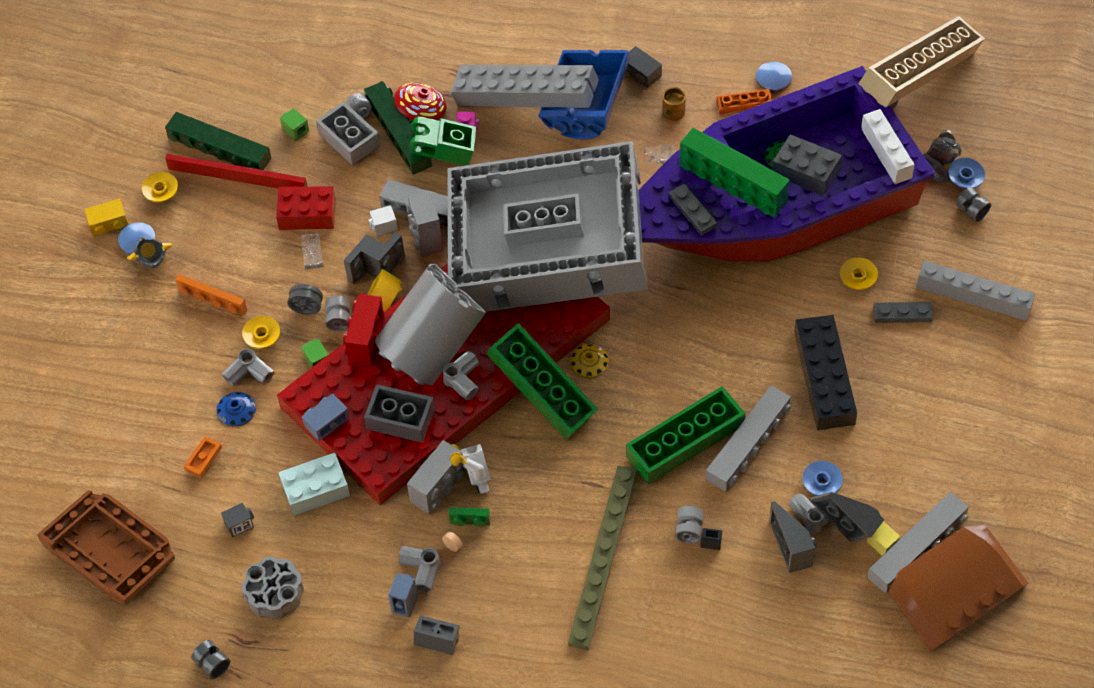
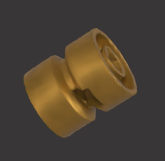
M678 87L666 89L662 95L663 116L672 121L680 120L684 117L686 111V94Z

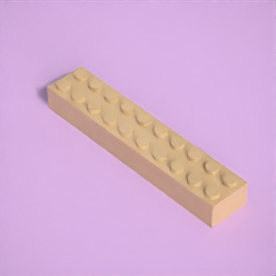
M958 16L869 67L858 84L867 93H870L879 104L886 108L974 55L985 38Z

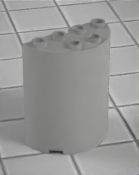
M430 264L375 339L376 345L380 350L379 354L385 359H389L392 362L391 366L395 370H402L413 377L420 385H424V383L428 385L434 384L442 373L444 366L451 361L486 313L466 292L460 290L456 286L457 284L436 264Z

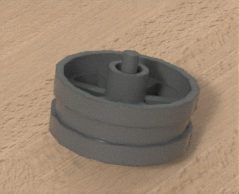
M294 285L289 290L288 307L297 313L315 314L321 309L323 293L311 285Z

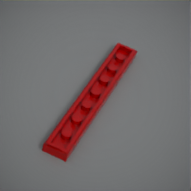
M167 154L165 158L168 170L277 189L278 187H308L305 177Z

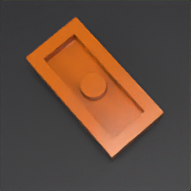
M204 436L183 466L184 470L202 478L222 449L221 443Z

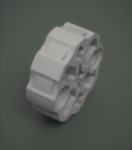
M273 556L265 557L246 570V577L242 583V592L245 601L249 604L254 614L260 617L268 616L272 619L282 618L289 611H294L299 606L304 587L301 575L297 572L291 561L276 559ZM255 576H261L259 579H253ZM287 596H293L289 600L285 599Z

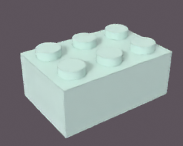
M335 453L278 472L293 516L350 496L347 482Z

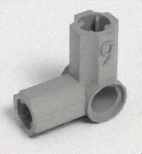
M243 349L240 351L238 358L222 373V377L230 385L235 386L249 372L260 383L265 384L272 379L275 373L255 355L253 350ZM247 359H252L250 362H244Z
M467 351L455 362L446 364L443 369V383L447 387L453 388L465 400L473 398L478 391V386L466 376L479 365L476 356L472 352Z
M798 493L789 501L788 506L805 523V528L810 533L820 532L823 526L830 522L803 494Z
M403 546L399 554V564L418 567L415 579L416 588L425 592L432 591L437 570L441 567L437 551L433 548L423 550ZM435 558L432 562H427L428 559Z

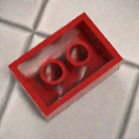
M334 186L278 187L276 219L279 230L334 229L336 206Z
M358 294L357 301L354 300L352 306L353 315L348 319V332L344 333L343 344L346 346L345 355L348 356L349 363L372 366L377 348L375 339L381 332L385 320L382 298L379 296Z

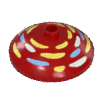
M412 82L401 85L394 95L396 108L411 120H414L416 117H425L438 121L445 115L447 109L446 101L440 92L424 83Z

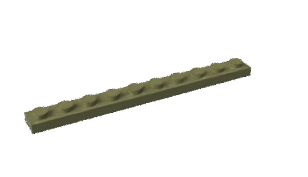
M617 466L568 641V646L589 650L637 475V470Z

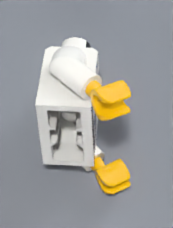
M452 444V446L462 451L463 456L459 452H455L449 457L450 462L455 467L460 463L463 464V467L468 471L471 484L476 485L478 493L489 491L487 481L491 480L481 444L461 449L456 444Z

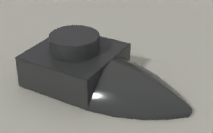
M924 153L923 156L935 172L934 178L931 179L938 182H950L948 172L944 166Z

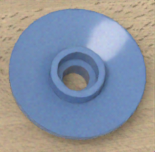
M958 158L950 164L948 176L951 182L960 188H976L983 183L985 171L982 165L974 159Z
M816 461L808 465L803 472V484L807 491L815 496L829 492L837 493L842 486V473L833 463Z

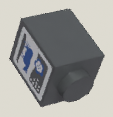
M243 502L221 513L223 521L232 537L254 527L252 522L254 515L250 508H245Z

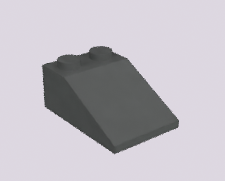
M833 492L809 499L850 542L872 537L884 521L879 511L871 505Z
M771 502L769 522L789 573L812 567L813 559L816 557L815 549H817L814 537H810L808 530L777 502Z

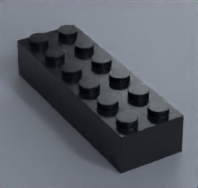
M834 315L796 319L794 333L816 429L823 430L856 425L857 409Z

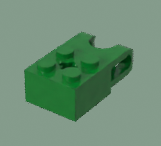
M416 117L412 121V132L415 134L409 143V149L412 153L463 166L470 164L474 152L475 126L446 119L437 121L425 117Z

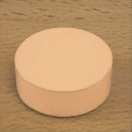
M447 532L442 537L443 543L451 551L457 552L462 547V541L456 534Z

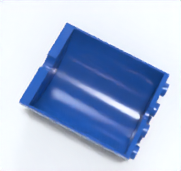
M563 50L557 65H593L598 77V83L595 92H593L594 96L590 108L541 107L538 115L541 121L551 130L555 128L562 132L561 135L569 138L583 140L600 136L601 132L606 129L630 60L629 51L600 50L596 54L592 50Z

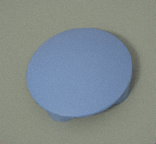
M779 62L765 63L758 68L756 73V81L762 87L769 89L771 93H777L780 89L787 87L792 80L790 69Z
M132 223L122 229L118 242L120 247L126 251V254L131 255L140 237L152 240L155 239V233L152 227L145 223Z

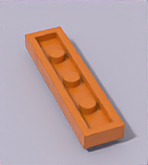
M181 274L175 279L178 290L183 294L193 295L201 301L205 300L216 307L226 308L234 314L244 315L247 311L245 300Z

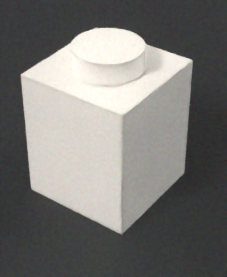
M391 205L370 211L371 219H368L370 229L375 231L376 236L398 230Z

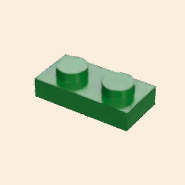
M449 507L450 524L457 526L470 524L478 527L490 525V510Z

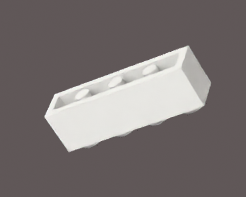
M881 109L864 114L862 131L894 184L911 179L914 163Z

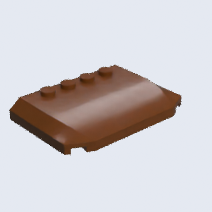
M90 490L85 492L37 534L38 539L47 550L121 605H126L175 560V555L166 536L111 495L104 493L97 495L93 494Z
M976 525L961 528L902 568L897 573L888 592L930 651H933L1026 586L1028 582L987 526Z

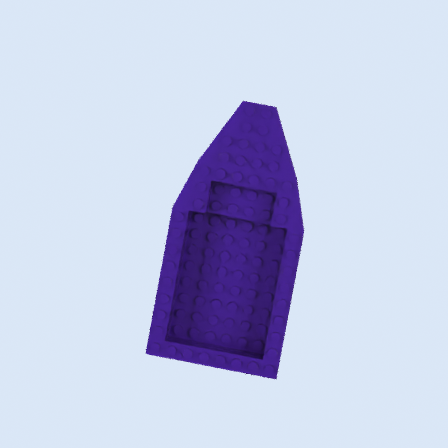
M860 66L714 122L703 131L704 134L771 170L773 169L765 161L766 149L775 142L786 141L790 135L841 154V170L824 196L789 182L788 202L779 214L773 217L763 213L762 210L755 206L748 205L744 200L732 196L724 189L717 188L713 183L699 178L693 172L683 169L679 165L680 150H678L639 189L642 242L656 243L666 248L725 261L767 262L801 252L918 205L926 181L934 178L935 172L890 105L885 108L858 84L866 73L865 68ZM881 109L914 163L911 179L894 184L862 131L864 114ZM683 184L687 186L717 222L716 228L702 236L668 197L670 191Z

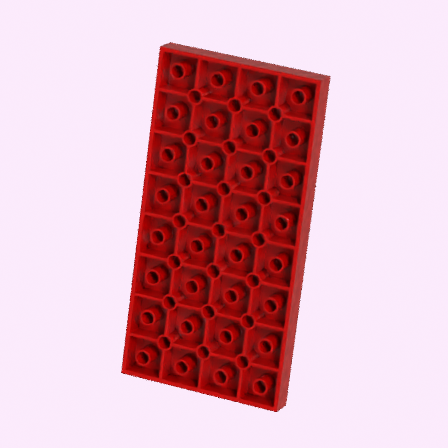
M448 263L441 268L447 275ZM406 296L384 312L385 320L382 329ZM596 296L486 312L449 362H455L467 351L472 352L479 361V365L466 375L478 386V391L470 400H465L453 388L447 387L443 383V371L433 385L425 383L420 385L413 377L402 370H395L391 366L392 362L379 354L380 350L378 347L376 348L372 366L349 363L348 356L345 355L346 346L342 344L278 393L279 406L328 455L335 453L340 467L381 505L409 482L443 440L450 445L457 444L521 392L486 354L490 347L519 323L551 359L557 363L610 320V307ZM376 384L433 397L435 410L423 443L366 429L364 416ZM334 394L348 408L349 419L318 441L304 427L302 416L307 410L318 405L323 398Z

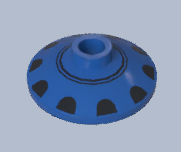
M243 392L229 393L219 401L217 415L226 425L241 426L250 421L254 416L256 409L254 400Z

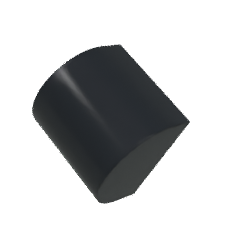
M702 528L700 548L721 550L723 531Z

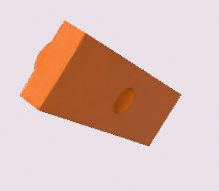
M769 89L716 96L719 114L744 111L772 101Z

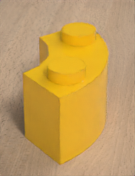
M382 269L372 282L367 295L381 297L385 312L389 309L395 297L397 298L401 293V280Z

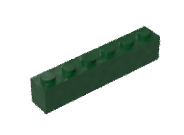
M384 81L365 88L364 94L372 105L373 113L412 175L432 167V158L417 155L410 151L409 143L415 136L412 132V123L410 124L409 118L396 108L390 86L387 87Z
M175 112L165 126L167 136L171 141L180 142L189 148L198 149L204 154L208 153L220 160L231 162L236 166L264 170L271 160L269 147L179 112Z

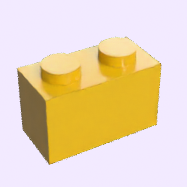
M120 198L84 209L93 236L102 235L128 225Z

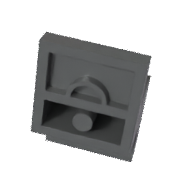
M395 232L384 245L366 234L344 259L348 282L354 285L357 280L363 277L365 272L375 278L382 269L392 274L395 267L405 259L402 235Z

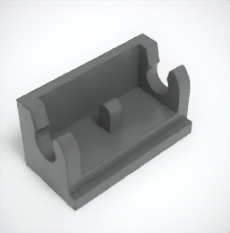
M420 615L414 629V645L453 655L455 643L459 640L460 625Z

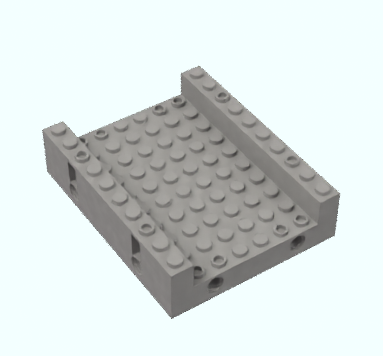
M633 141L448 168V276L457 284L456 286L460 290L466 292L485 312L647 290L648 281L643 261L638 184H641V177Z

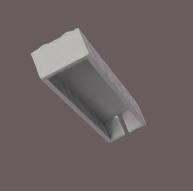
M460 65L451 94L457 106L590 108L598 77L593 65Z

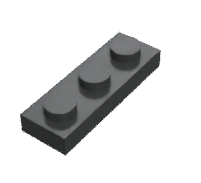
M685 184L668 193L671 201L701 236L717 227L715 219Z
M932 302L874 303L873 306L875 323L933 321Z

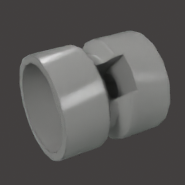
M343 296L329 297L325 302L327 314L325 315V326L332 331L348 329L350 301Z
M683 506L678 509V524H676L675 531L677 540L684 543H696L701 540L704 512L700 508Z

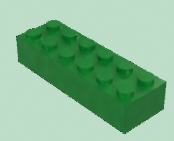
M692 128L680 142L679 165L683 169L693 172L699 178L713 183L717 188L724 189L732 196L744 200L748 205L755 206L767 215L776 217L787 204L790 182L788 178L695 128Z
M519 323L490 347L486 353L565 440L598 410Z
M721 386L627 443L626 457L649 485L737 431L745 420L746 413L726 389Z

